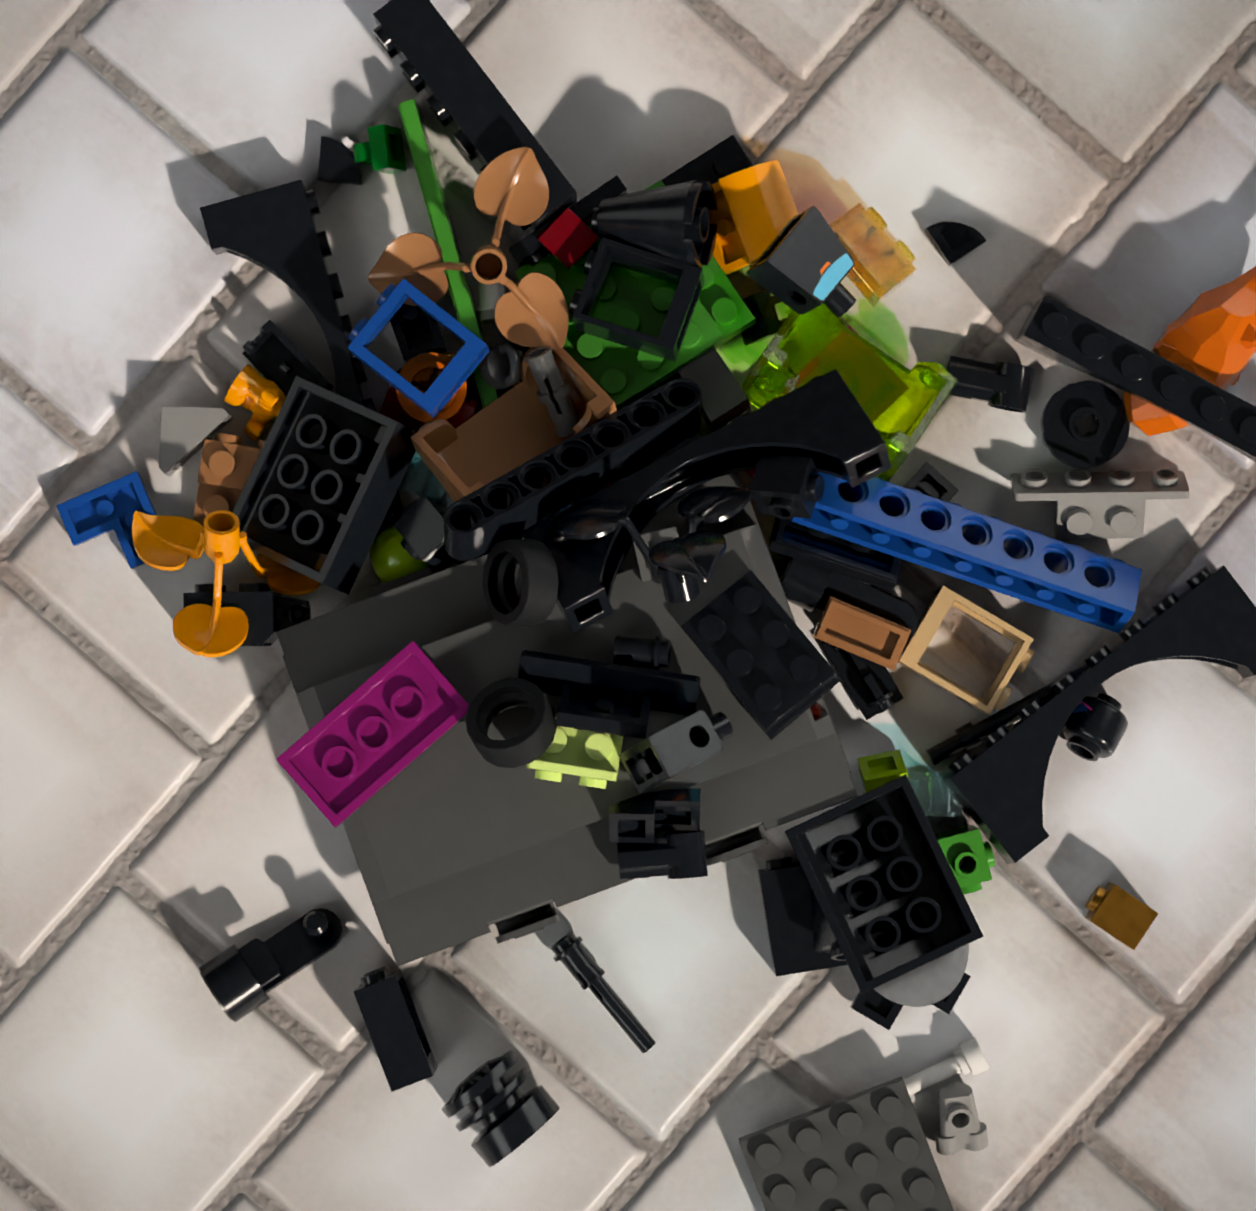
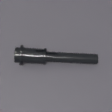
M571 932L566 934L552 946L551 950L555 953L553 959L556 962L560 960L583 990L589 988L642 1053L647 1052L655 1045L654 1039L603 979L602 975L605 971L598 966L580 944L582 938L580 936L575 938Z

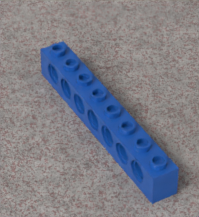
M818 472L824 479V493L821 501L816 502L811 519L794 517L791 520L803 526L1116 633L1121 631L1136 610L1142 569L1128 565L1119 559L1108 558L1090 552L1079 545L1067 544L1047 537L1041 532L1027 530L1006 523L998 517L977 513L964 508L960 504L946 502L925 495L917 489L905 488L890 483L878 476L852 488L847 480Z

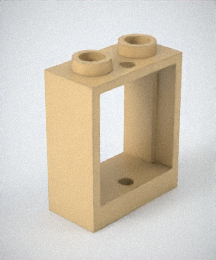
M942 585L938 588L919 620L915 633L905 644L898 663L982 713L990 715L993 708L1000 711L1011 695L1013 689L1007 686L1014 672L1018 671L1022 674L1030 663L1035 651L1029 647L1034 638ZM951 606L1014 643L983 698L919 661Z

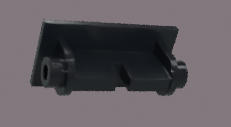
M825 643L822 645L866 720L878 713L884 712L904 698L886 667L831 644Z

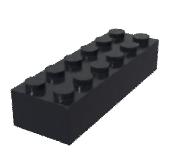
M391 0L373 13L377 24L373 32L377 36L376 40L391 59L396 55L401 58L403 63L400 64V67L407 81L417 93L423 89L428 93L430 97L426 101L430 105L429 109L444 128L451 123L457 131L453 134L457 146L470 162L476 158L484 166L480 169L481 172L493 159L506 151L519 147H529L533 150L547 179L549 200L546 210L540 218L531 224L519 226L523 231L530 227L534 232L556 217L566 206L569 208L577 203V192L430 0Z

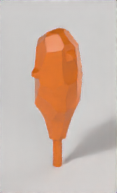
M1256 266L1227 284L1201 293L1178 319L1166 327L1151 352L1223 390H1226L1230 385H1235L1240 379V373L1256 353ZM1124 391L1127 420L1147 436L1170 432L1190 425Z

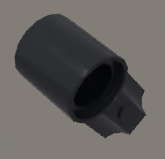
M950 356L943 393L988 402V406L997 409L1026 413L1034 369L1014 363L996 362V364Z
M704 830L664 833V837H654V844L617 843L620 879L649 878L653 876L682 879L708 875Z

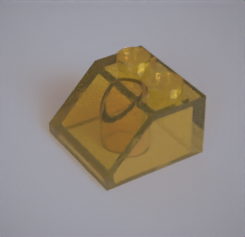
M858 203L829 225L854 259V267L846 276L873 308L916 271L912 264L916 260L913 253L901 240L894 243L883 231L887 227L886 222L873 207L870 206L865 210Z

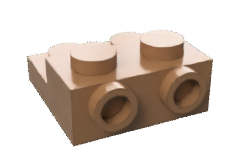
M216 433L215 441L204 440L197 480L199 487L193 516L194 521L204 527V519L209 513L217 510L233 512L264 446L265 440H259L258 448L241 445L242 437L225 433Z

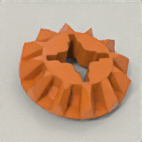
M422 353L410 359L403 366L399 375L412 385L414 382H429L431 376H434L435 369L438 370L437 376H439L452 359L441 353ZM466 381L435 420H447L458 413L466 399ZM413 385L423 394L425 393V391L421 390L420 387ZM396 390L399 403L407 414L423 423L434 420Z

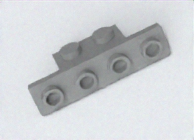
M1125 468L1112 469L1110 472H1089L1084 469H1071L1066 473H1046L1042 470L1030 469L1022 473H1013L1010 476V484L1015 501H1056L1054 521L1056 539L1143 538L1146 499L1189 498V487L1184 472L1176 471L1172 468H1157L1153 471L1133 472Z

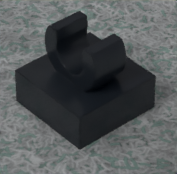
M769 291L755 293L743 299L756 320V324L741 333L745 346L761 342L782 332L781 328L786 327L790 323L788 318L778 320L774 305L782 301L775 296H770Z

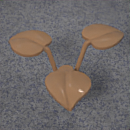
M519 147L502 153L493 159L477 178L474 187V200L477 209L485 215L498 217L490 245L479 247L473 253L471 262H442V249L433 238L423 233L413 232L394 239L385 248L379 260L368 274L369 283L381 294L391 283L397 286L404 278L429 299L436 302L448 290V280L444 270L472 272L475 279L480 283L491 285L500 282V284L505 285L510 290V292L500 296L494 311L495 323L505 338L524 347L539 348L550 346L552 350H561L565 344L569 324L568 309L565 297L558 284L545 274L531 272L526 274L517 286L505 275L507 261L504 253L499 249L505 219L513 225L525 226L540 218L548 205L549 187L547 179L533 150L529 147ZM408 298L403 303L406 305L417 306Z

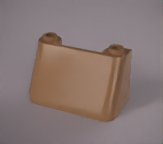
M531 347L522 358L521 382L457 428H454L445 419L431 420L422 425L418 432L410 438L414 449L453 501L456 502L616 412L617 408L614 400L564 348L552 350L562 378L568 380L571 385L572 391L569 394L580 418L579 423L572 428L574 434L558 437L546 405L541 404L538 400L536 393L539 388L528 363L525 361V355L537 349V347Z

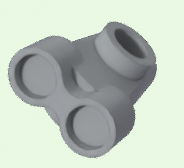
M958 1081L949 1082L942 1086L937 1095L940 1108V1127L934 1132L936 1151L941 1155H953L963 1149L970 1151L985 1149L988 1146L986 1124L979 1121L972 1088Z

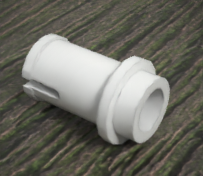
M478 281L480 307L476 308V314L480 315L481 323H495V305L500 296L505 294L504 285L500 284V282L487 285Z

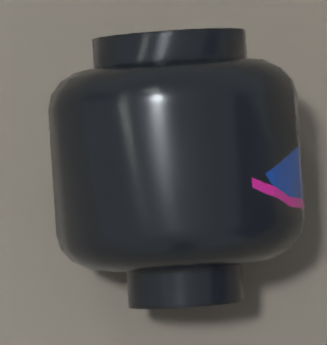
M1098 694L1097 697L1086 696L1064 725L1063 734L1068 740L1067 747L1079 757L1089 761H1097L1098 758L1111 756L1128 726L1125 715L1120 711L1121 704L1106 694Z

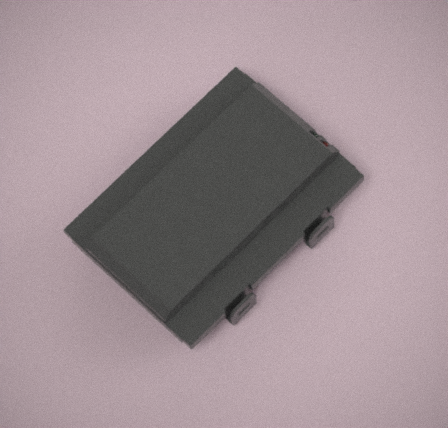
M737 472L700 484L677 497L660 510L642 529L640 534L676 527L678 537L682 538L688 534V521L691 518L683 517L678 513V503L685 495L694 490L709 486H733L746 489L745 485L742 486ZM751 501L740 512L729 519L717 523H709L702 520L697 526L696 532L709 531L719 533L726 540V549L715 564L708 582L698 580L700 593L697 597L686 602L671 603L665 600L661 579L642 583L635 548L632 543L619 567L613 584L609 602L614 613L575 633L572 632L556 603L552 613L542 623L523 626H506L498 623L489 613L484 600L482 580L488 554L433 574L431 566L370 588V598L276 632L284 653L282 657L309 730L412 641H415L470 705L476 695L491 683L506 678H518L520 657L523 650L614 663L613 658L616 656L614 655V642L616 636L656 639V635H661L662 640H670L671 649L669 667H660V670L700 677L696 712L703 710L708 717L717 712H722L728 717L733 729L732 736L721 741L724 750L643 793L669 789L701 788L700 830L705 831L707 866L721 861H729L768 844L766 837L762 838L758 827L760 825H763L765 830H769L858 797L849 774L851 770L823 696L774 739L770 740L754 719L742 707L744 704L681 628L683 624L750 570H752L795 622ZM519 568L518 591L521 598L523 579L521 568ZM628 665L634 667L654 669V666ZM545 694L555 712V717H557L560 696ZM516 706L506 709L496 716L490 724L487 733L488 737L492 740H506L518 736L533 721L535 715L534 708L530 706ZM650 710L646 738L690 715ZM465 716L343 822L384 938L386 943L390 945L397 967L490 933L489 925L492 924L496 925L499 936L495 937L497 944L544 929L547 925L560 921L553 902H555L556 908L633 880L628 878L620 879L618 845L616 842H609V806L639 795L621 759L617 782L607 781L606 789L579 785L580 776L562 774L561 782L535 779V769L526 768V765L516 768H504L485 761L467 733ZM623 736L621 753L644 739ZM655 830L654 837H664V833L684 830Z

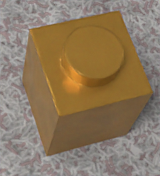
M1108 882L1105 888L1099 885L1085 905L1090 910L1085 919L1135 950L1158 915L1150 907L1111 882Z

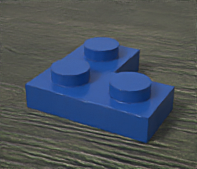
M135 471L56 505L73 546H78L114 530L130 568L134 569L145 564L136 553L132 541L133 515L135 511L150 515H157L139 472Z

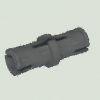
M550 346L534 349L525 355V361L528 363L539 388L536 393L538 400L541 404L546 405L556 428L557 436H570L574 434L572 428L580 421L569 394L572 391L571 385L568 380L562 378Z

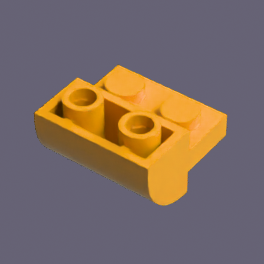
M778 160L768 161L720 178L718 179L719 182L712 184L717 201V210H709L710 224L717 225L713 256L725 275L754 264L788 222L798 215Z

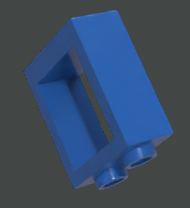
M403 278L397 286L391 283L382 292L376 302L380 308L370 320L363 318L357 323L349 334L348 339L352 342L347 348L352 355L435 420L490 350L483 340ZM407 298L465 343L424 394L367 349Z

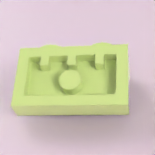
M557 726L551 745L543 755L533 762L526 764V768L535 769V779L561 782L562 774L580 776L579 785L606 789L607 781L617 782L620 762L619 754H621L623 736Z

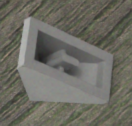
M161 406L160 470L165 475L171 477L204 446L205 439L211 440L234 417L224 408Z

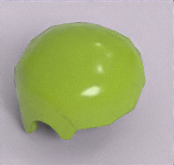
M390 521L379 529L370 548V560L376 575L382 582L386 583L430 566L432 571L434 570L433 565L421 559L416 560L402 547L400 542L404 538L393 526L396 521Z

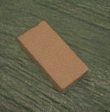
M829 595L812 636L886 668L895 670L911 629Z

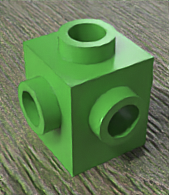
M968 825L935 834L963 894L979 891L982 889L981 882L992 880L990 868L995 867L994 854L990 843L982 841L979 828ZM965 857L964 863L959 867L960 860Z

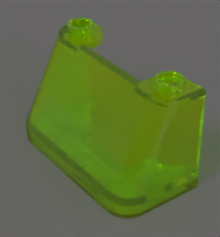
M823 303L803 315L792 310L742 384V389L748 396L749 402L759 409L775 397L784 396L807 384L812 378L822 376L837 369L885 441L892 468L877 476L889 482L910 455L958 379L949 374L942 365L936 362H918L909 370L840 323L841 317L837 318Z

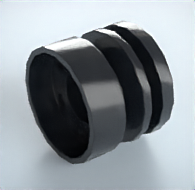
M513 1050L508 1051L503 1056L488 1060L456 1087L450 1100L441 1109L449 1118L464 1107L467 1108L469 1112L456 1124V1128L459 1131H463L477 1122L481 1125L483 1129L475 1137L471 1146L489 1167L495 1165L518 1148L560 1109L559 1105L542 1085L531 1089L525 1094L520 1091V1085L530 1074V1070L527 1067L520 1069L511 1077L506 1074V1071L519 1059Z

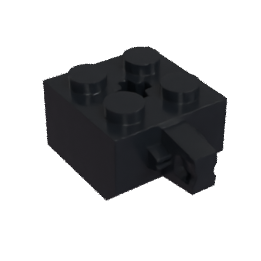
M240 583L239 592H226V585H222L221 607L240 608L248 618V635L241 646H271L278 639L277 631L311 619L310 601L281 597L280 593L270 591L266 583ZM195 584V593H183L184 608L192 604L212 606L214 584Z

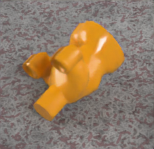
M248 364L231 384L224 401L232 406H243L245 409L253 412L243 432L257 441L265 430L264 425L269 420L278 416L286 396L275 382L263 378L254 367Z

